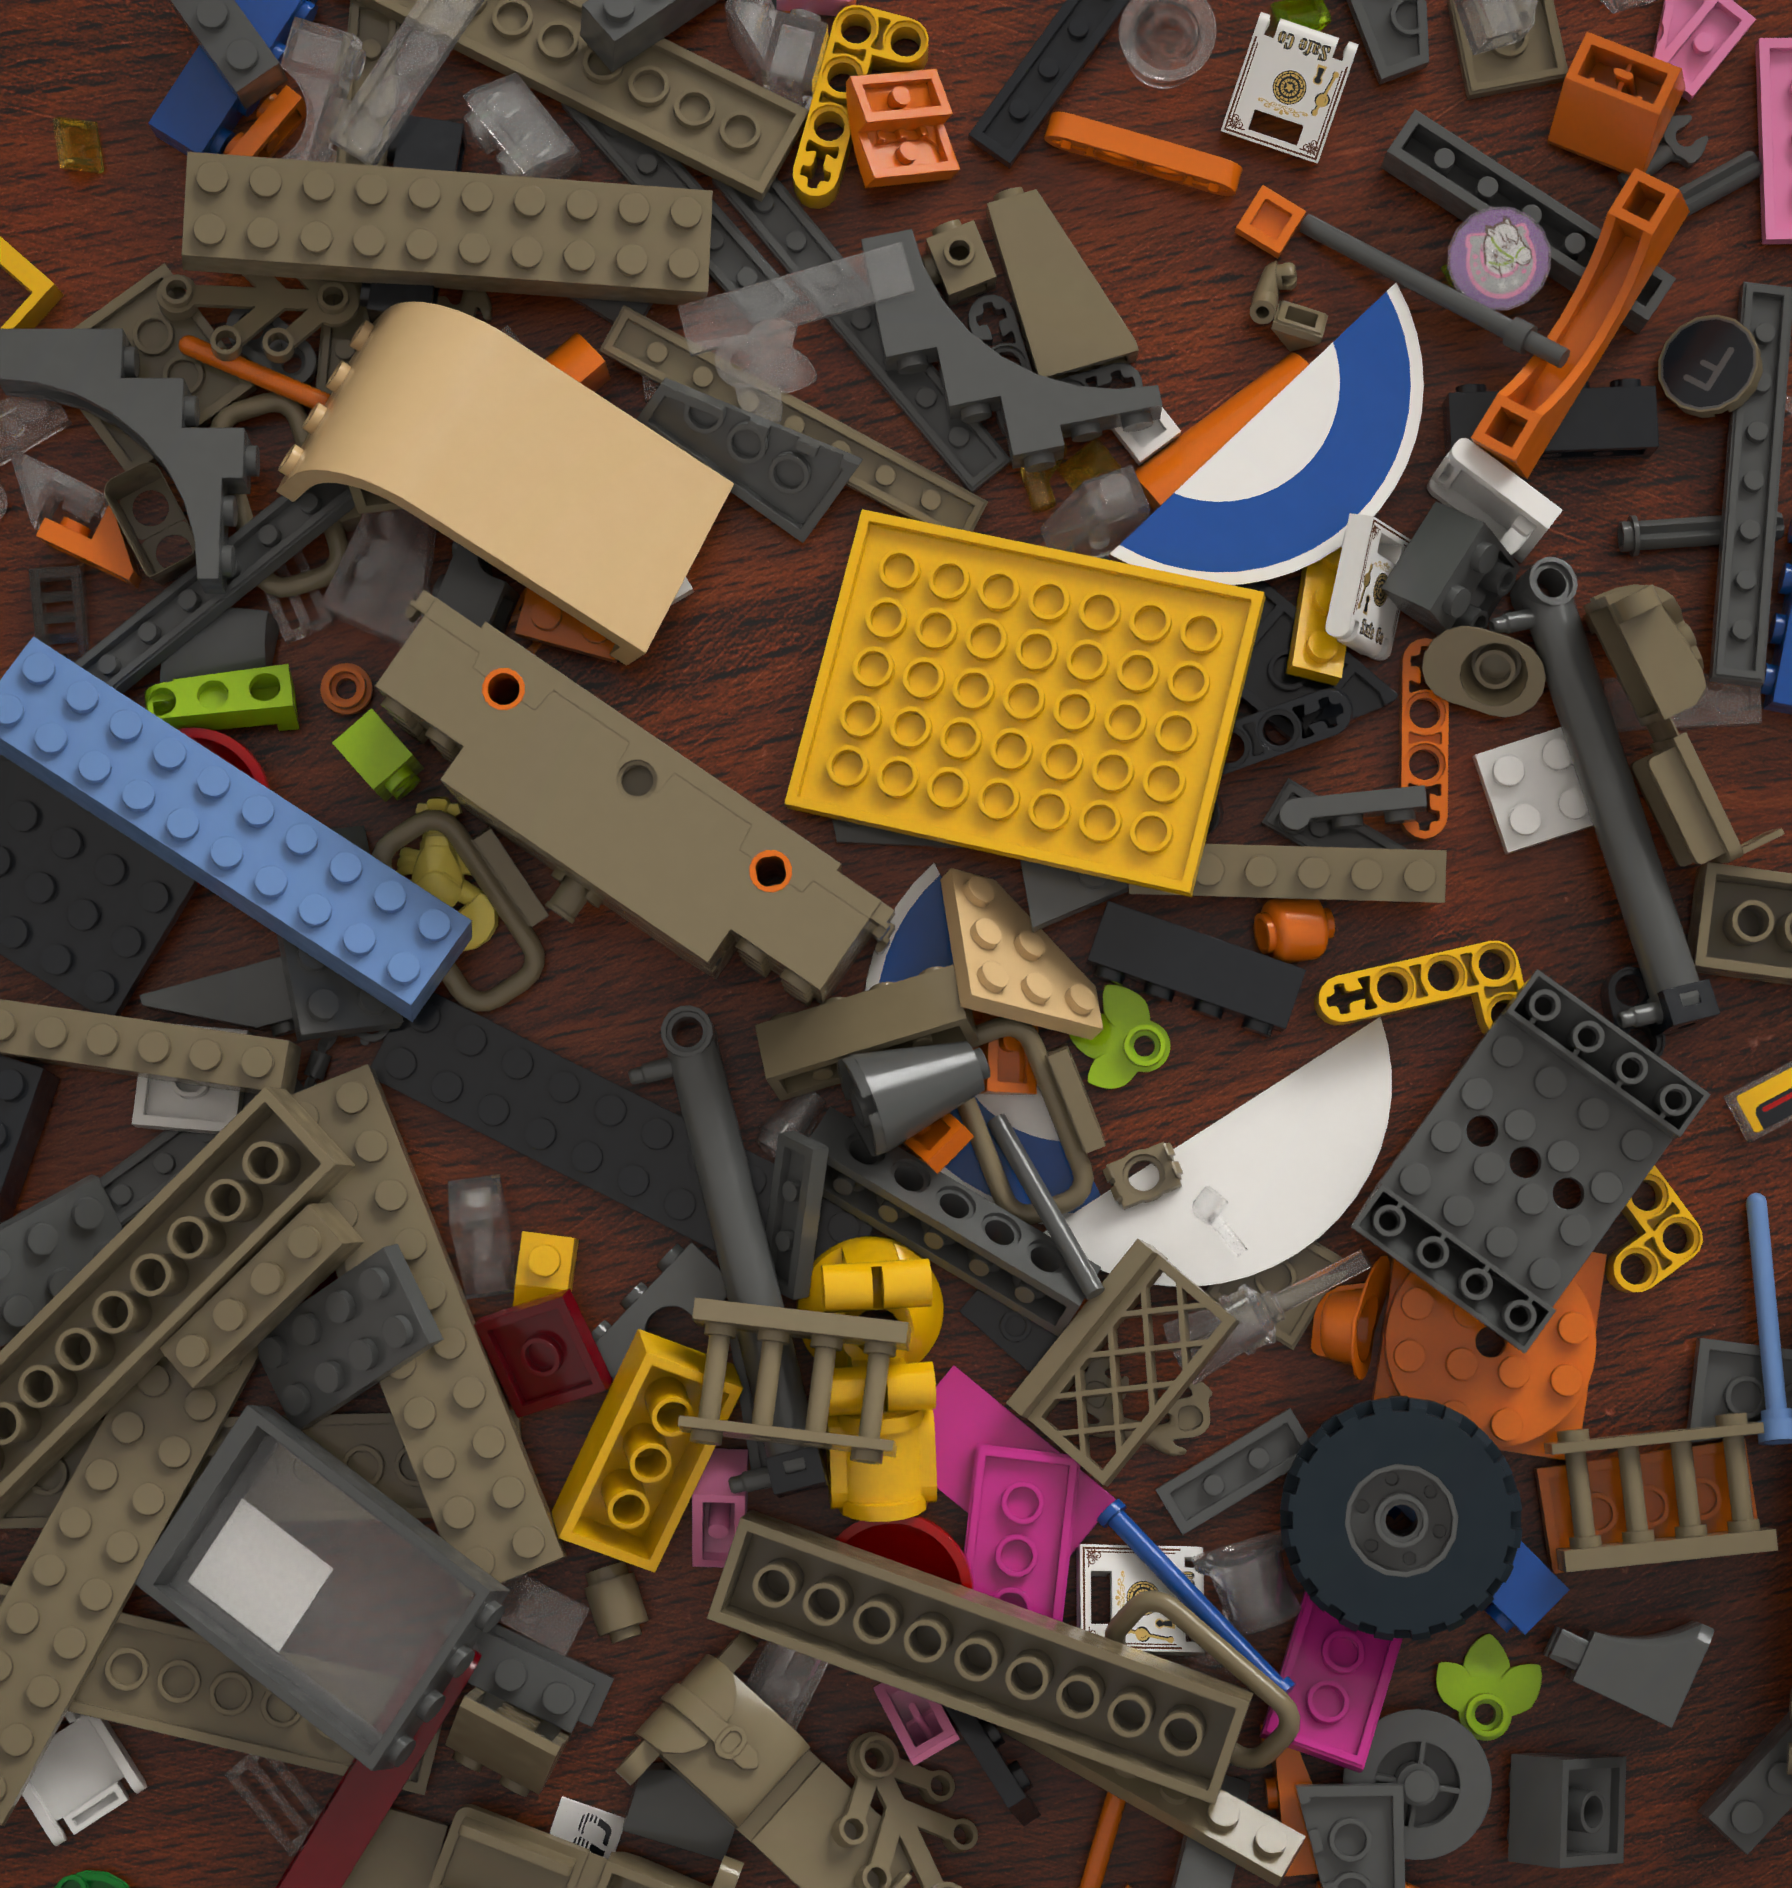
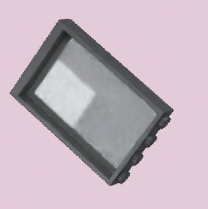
M247 1405L150 1552L135 1582V1585L371 1771L393 1769L394 1767H399L408 1759L416 1746V1741L413 1737L423 1722H429L440 1711L446 1699L442 1693L453 1677H459L469 1667L475 1656V1651L472 1648L481 1634L489 1632L501 1619L505 1607L501 1604L510 1592L499 1581L271 1407Z

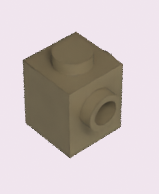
M959 219L951 220L931 231L933 236L926 238L925 251L927 255L921 257L934 285L939 284L948 307L996 289L997 276L974 220L965 224H961Z

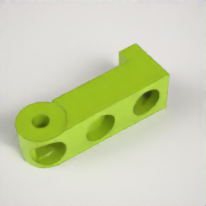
M289 664L173 679L170 682L155 684L145 691L146 709L176 729L204 728L222 730L277 724L279 731L299 729L295 687Z

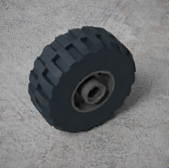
M1389 1396V1398L1362 1401L1339 1414L1333 1415L1322 1423L1321 1427L1310 1438H1307L1297 1452V1456L1290 1470H1288L1284 1482L1280 1506L1283 1547L1285 1548L1294 1576L1309 1594L1310 1599L1323 1612L1326 1611L1339 1620L1341 1625L1355 1632L1359 1630L1374 1635V1638L1393 1641V1638H1411L1412 1641L1431 1638L1430 1635L1445 1630L1450 1632L1466 1624L1465 1620L1476 1612H1482L1494 1600L1493 1596L1502 1583L1507 1582L1514 1568L1513 1561L1517 1549L1520 1548L1523 1530L1521 1528V1498L1513 1472L1505 1457L1488 1435L1470 1419L1443 1404L1427 1399L1409 1398L1408 1396ZM1397 1505H1407L1415 1511L1414 1521L1408 1528L1403 1530H1395L1385 1522L1388 1511Z

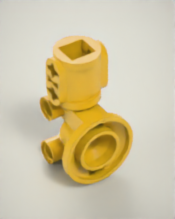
M879 1236L856 1237L832 1246L813 1262L809 1297L797 1299L796 1309L859 1316L867 1310L886 1309L893 1313L898 1321L909 1322L911 1327L909 1351L896 1349V1356L890 1358L880 1433V1439L894 1440L897 1446L896 1457L883 1456L882 1464H866L851 1461V1452L826 1449L827 1474L830 1482L828 1493L831 1509H838L843 1516L860 1521L890 1522L904 1520L924 1512L928 1503L937 1502L936 1440L933 1409H936L935 1371L932 1361H920L929 1353L940 1333L944 1313L943 1297L928 1258L924 1259L920 1254L894 1239ZM803 1339L808 1351L814 1357L815 1349L810 1347L811 1339ZM843 1343L842 1351L836 1352L827 1433L858 1436L868 1363V1355L863 1353V1345Z

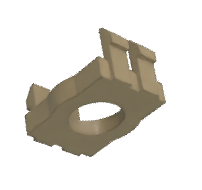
M1161 1142L1146 1149L1135 1150L1124 1158L1107 1164L1106 1168L1103 1169L1107 1183L1110 1182L1111 1186H1113L1110 1190L1114 1200L1118 1201L1119 1205L1122 1204L1124 1210L1141 1203L1155 1201L1163 1194L1182 1187L1180 1180H1182L1181 1175L1183 1171L1179 1162L1174 1161L1173 1156H1175V1152L1171 1143ZM1149 1162L1158 1169L1159 1181L1154 1188L1148 1191H1140L1130 1184L1129 1172L1137 1163Z

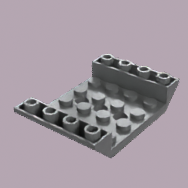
M1536 969L1496 1018L1384 1173L1350 1227L1525 1354L1556 1310L1553 1306L1671 1141L1682 1136L1711 1094L1547 975ZM1477 1116L1488 1118L1495 1128L1493 1141L1485 1147L1474 1145L1467 1136V1125L1471 1119ZM1520 1147L1532 1150L1538 1159L1536 1172L1528 1178L1517 1176L1510 1167L1511 1154ZM1561 1179H1571L1580 1188L1581 1199L1572 1209L1561 1208L1554 1201L1553 1188Z

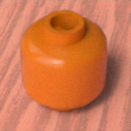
M1271 898L1263 905L1261 913H1258L1254 919V937L1261 953L1268 954L1269 957L1288 964L1320 958L1326 951L1328 940L1333 938L1335 934L1333 914L1329 908H1323L1319 899Z

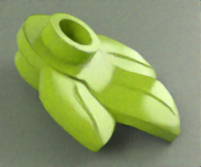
M1109 984L1104 988V1014H1101L1103 1030L1095 1038L1090 1040L1069 1034L1076 1048L1087 1057L1094 1059L1088 1073V1083L1104 1089L1123 1087L1132 1080L1137 1072H1152L1160 1068L1166 1062L1171 1047L1169 1036L1164 1028L1150 1020L1146 1001L1138 993L1120 985ZM1147 1037L1153 1042L1154 1051L1151 1055L1140 1056L1136 1053L1134 1043L1138 1038Z
M1489 1633L1478 1638L1469 1647L1464 1657L1463 1666L1452 1662H1440L1436 1672V1688L1442 1701L1457 1710L1460 1724L1468 1729L1477 1740L1491 1741L1499 1738L1509 1728L1512 1716L1529 1710L1538 1697L1542 1681L1541 1667L1538 1664H1523L1510 1667L1509 1659L1503 1647ZM1481 1704H1489L1493 1708L1494 1715L1488 1723H1479L1475 1717V1711Z

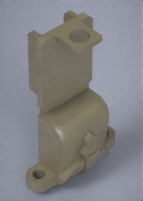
M1633 584L1617 587L1590 598L1591 602L1583 605L1586 612L1583 618L1591 634L1596 633L1640 726L1647 727L1654 741L1649 744L1653 753L1633 762L1630 765V770L1676 865L1684 867L1693 862L1695 864L1732 862L1742 857L1745 853L1784 835L1785 833L1782 828L1771 829L1740 844L1687 732L1679 734L1671 718L1695 706L1704 697L1707 689L1702 670L1704 668L1703 659L1696 646V638L1691 628L1683 620L1681 608L1674 596L1653 584Z
M741 1631L716 1658L706 1654L680 1684L674 1683L661 1697L662 1703L634 1733L641 1741L619 1764L615 1772L631 1786L659 1757L798 1888H857L855 1876L861 1867L868 1865L881 1816L871 1806L869 1807L865 1819L868 1824L869 1833L863 1843L852 1848H843L835 1842L832 1835V1827L838 1818L845 1815L852 1789L809 1750L811 1747L803 1737L733 1674L759 1645L749 1634ZM846 1821L844 1825L845 1834L848 1838L854 1840L857 1835L856 1828L852 1823ZM899 1840L890 1868L892 1876L890 1888H904L913 1877L909 1874L912 1867ZM869 1871L867 1875L868 1883L871 1887L878 1888L880 1884L879 1876L874 1871Z
M465 1804L458 1809L454 1816L428 1888H735L744 1862L724 1855L714 1884L708 1886L628 1852H611L607 1859L590 1852V1849L474 1804Z

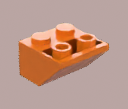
M1586 32L1565 76L1548 136V143L1627 175H1631L1634 168L1646 173L1686 89L1682 68Z

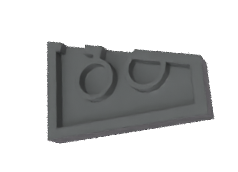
M1346 0L1379 85L1427 68L1429 64L1427 1Z

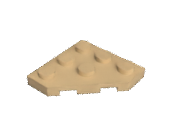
M950 868L940 881L960 1007L1090 1040L1095 1038L1103 1030L1096 986L1042 929L1032 932L1030 916L996 880Z

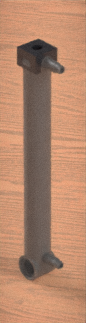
M1545 557L1535 562L1515 581L1510 592L1511 604L1515 611L1492 618L1489 621V629L1499 634H1509L1529 629L1537 655L1543 662L1548 689L1649 995V999L1644 1001L1642 1005L1630 1007L1627 1011L1619 1012L1616 1017L1617 1024L1623 1029L1632 1026L1637 1028L1649 1025L1653 1038L1699 1027L1721 1013L1710 980L1700 981L1577 609L1574 599L1578 587L1577 576L1572 567L1564 560L1556 557ZM1537 582L1547 588L1550 597L1540 591Z
M691 1005L679 1006L667 1014L661 1026V1038L666 1047L668 1057L643 1063L639 1067L630 1069L628 1071L630 1082L633 1085L644 1082L648 1084L673 1077L728 1301L784 1308L718 1043L717 1031L709 1016L700 1008ZM695 1023L703 1028L702 1038L696 1045L682 1047L677 1044L676 1036L682 1026ZM737 1331L736 1335L754 1404L762 1342L757 1341L758 1333ZM790 1337L789 1345H783L773 1426L805 1430L808 1400L793 1340ZM763 1442L767 1456L765 1458L767 1466L742 1472L741 1475L730 1477L728 1480L731 1493L736 1494L744 1491L749 1493L772 1487L774 1495L778 1498L830 1485L821 1448Z

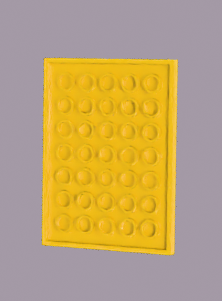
M862 509L784 804L788 809L1192 897L1265 603V593Z

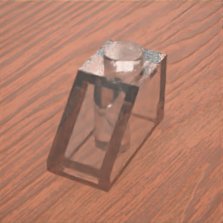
M1129 465L1083 481L1040 527L1046 547L1097 558L1110 555L1117 546L1151 515L1149 503L1133 466Z
M500 1174L448 1181L449 1225L466 1300L514 1293L516 1267L508 1209Z

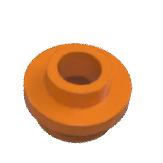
M341 663L333 666L325 673L321 681L320 692L324 703L333 712L340 715H353L362 711L369 704L373 694V685L364 669L352 663ZM345 681H352L356 684V693L349 699H343L338 694L339 686Z

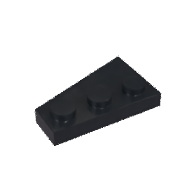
M944 1706L1007 1808L1023 1827L1041 1816L1027 1794V1791L1034 1786L1017 1760L1008 1764L998 1749L999 1746L1005 1743V1740L995 1724Z

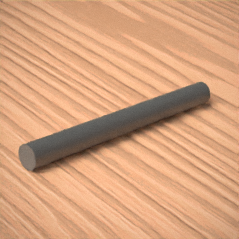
M1000 1114L993 1117L987 1123L988 1128L1085 1298L1089 1300L1097 1297L1105 1288L1006 1115Z

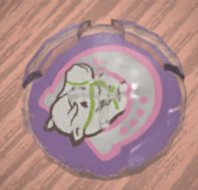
M1488 207L1471 214L1456 229L1448 247L1447 269L1454 287L1460 293L1493 310H1510L1528 303L1543 288L1551 269V247L1544 229L1530 215L1512 207Z

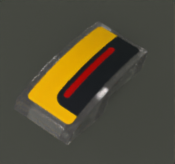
M1792 1060L1723 1097L1747 1143L1792 1121Z

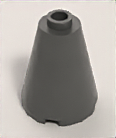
M967 1041L850 1054L848 1057L837 1062L845 1101L851 1099L856 1116L851 1118L863 1145L872 1157L881 1154L885 1155L984 1091V1079L990 1077L989 1065L982 1049L976 1048L973 1050Z

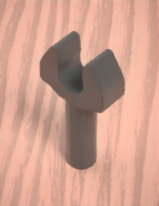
M1691 115L1672 116L1646 171L1647 174L1652 176L1670 162L1679 163L1686 169H1689L1698 162L1706 148L1708 136L1705 135L1697 139L1692 145L1685 147L1676 140V134L1684 130L1692 120ZM1620 173L1617 176V180L1622 188L1630 175Z

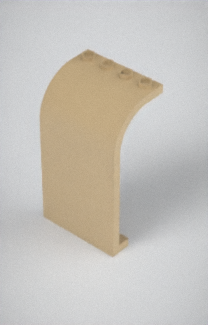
M403 302L386 309L373 323L365 319L349 343V346L356 350L349 363L341 361L327 381L325 387L331 390L332 393L326 404L322 405L318 402L302 426V429L309 434L301 448L294 444L281 462L278 471L285 476L276 492L295 502L314 485L338 483L376 494L405 509L615 643L609 655L626 666L646 654L734 483L510 336L471 315L432 303Z

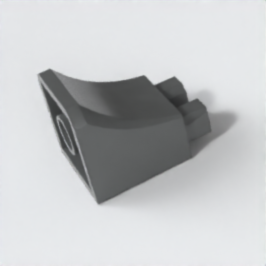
M1692 1620L1674 1629L1656 1634L1619 1636L1585 1628L1582 1637H1579L1555 1626L1542 1655L1567 1666L1564 1677L1672 1728L1708 1650L1714 1629Z

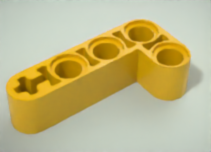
M863 5L844 7L837 14L832 25L793 167L794 191L797 199L803 205L812 209H821L835 201L840 190L853 143L848 119L846 92L834 90L829 85L831 79L839 74H848L850 76L870 75L872 70L884 73L923 70L928 61L929 37L925 27L920 22L909 17ZM852 26H861L870 33L864 42L858 44L848 42L842 35L846 29ZM911 39L918 44L919 50L914 55L905 57L896 54L892 46L898 40ZM827 122H834L843 129L842 135L833 141H825L819 138L815 132L820 125ZM817 157L825 160L823 164L824 181H820L817 188L808 187V179L814 177L817 168Z
M1487 941L1335 976L1328 979L1317 990L1314 997V1008L1318 1017L1325 1023L1337 1026L1471 996L1477 1023L1481 1032L1485 1035L1493 1024L1491 1012L1495 1004H1508L1524 985V981L1514 949L1501 941ZM1492 952L1502 959L1504 973L1500 979L1492 980L1486 978L1481 973L1479 960L1483 953ZM1443 964L1452 971L1454 983L1449 991H1439L1431 986L1428 980V972L1432 965ZM1391 975L1401 982L1403 996L1399 1002L1389 1003L1379 996L1377 984L1382 976ZM1359 981H1365V998L1371 1007L1370 1010L1365 1009V999L1353 1001L1347 1005L1344 1011L1345 1014H1340L1337 1006H1328L1327 999L1334 994V987H1339L1342 995H1349L1362 990L1363 988Z
M1655 1165L1643 1180V1182L1652 1186L1655 1191L1656 1199L1654 1205L1647 1211L1641 1210L1634 1205L1631 1197L1621 1212L1637 1232V1235L1617 1248L1608 1257L1605 1266L1606 1277L1609 1283L1616 1290L1624 1293L1644 1292L1651 1289L1692 1259L1700 1251L1703 1243V1235L1699 1224ZM1671 1224L1679 1225L1685 1231L1687 1237L1684 1249L1677 1254L1670 1252L1663 1242L1664 1231ZM1630 1254L1638 1256L1645 1266L1644 1276L1636 1284L1628 1283L1621 1274L1622 1261Z

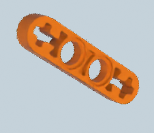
M1066 112L1051 113L1044 135V140L1048 144L1061 150L1221 196H1234L1236 194L1243 171L1240 165L1223 157Z
M1429 638L1417 639L1409 644L1402 654L1400 661L1399 788L1425 785L1426 790L1438 787V796L1431 793L1427 796V811L1437 816V821H1432L1428 824L1427 831L1419 830V823L1417 821L1399 823L1404 834L1417 841H1427L1436 837L1445 827L1448 818L1449 702L1435 695L1432 690L1424 689L1412 693L1409 692V684L1418 687L1421 682L1420 668L1411 666L1410 660L1416 659L1421 650L1428 648L1433 640ZM1426 700L1435 705L1439 716L1434 726L1420 728L1412 722L1409 712L1411 705L1416 701ZM1416 752H1429L1437 760V773L1431 779H1418L1411 773L1409 761Z

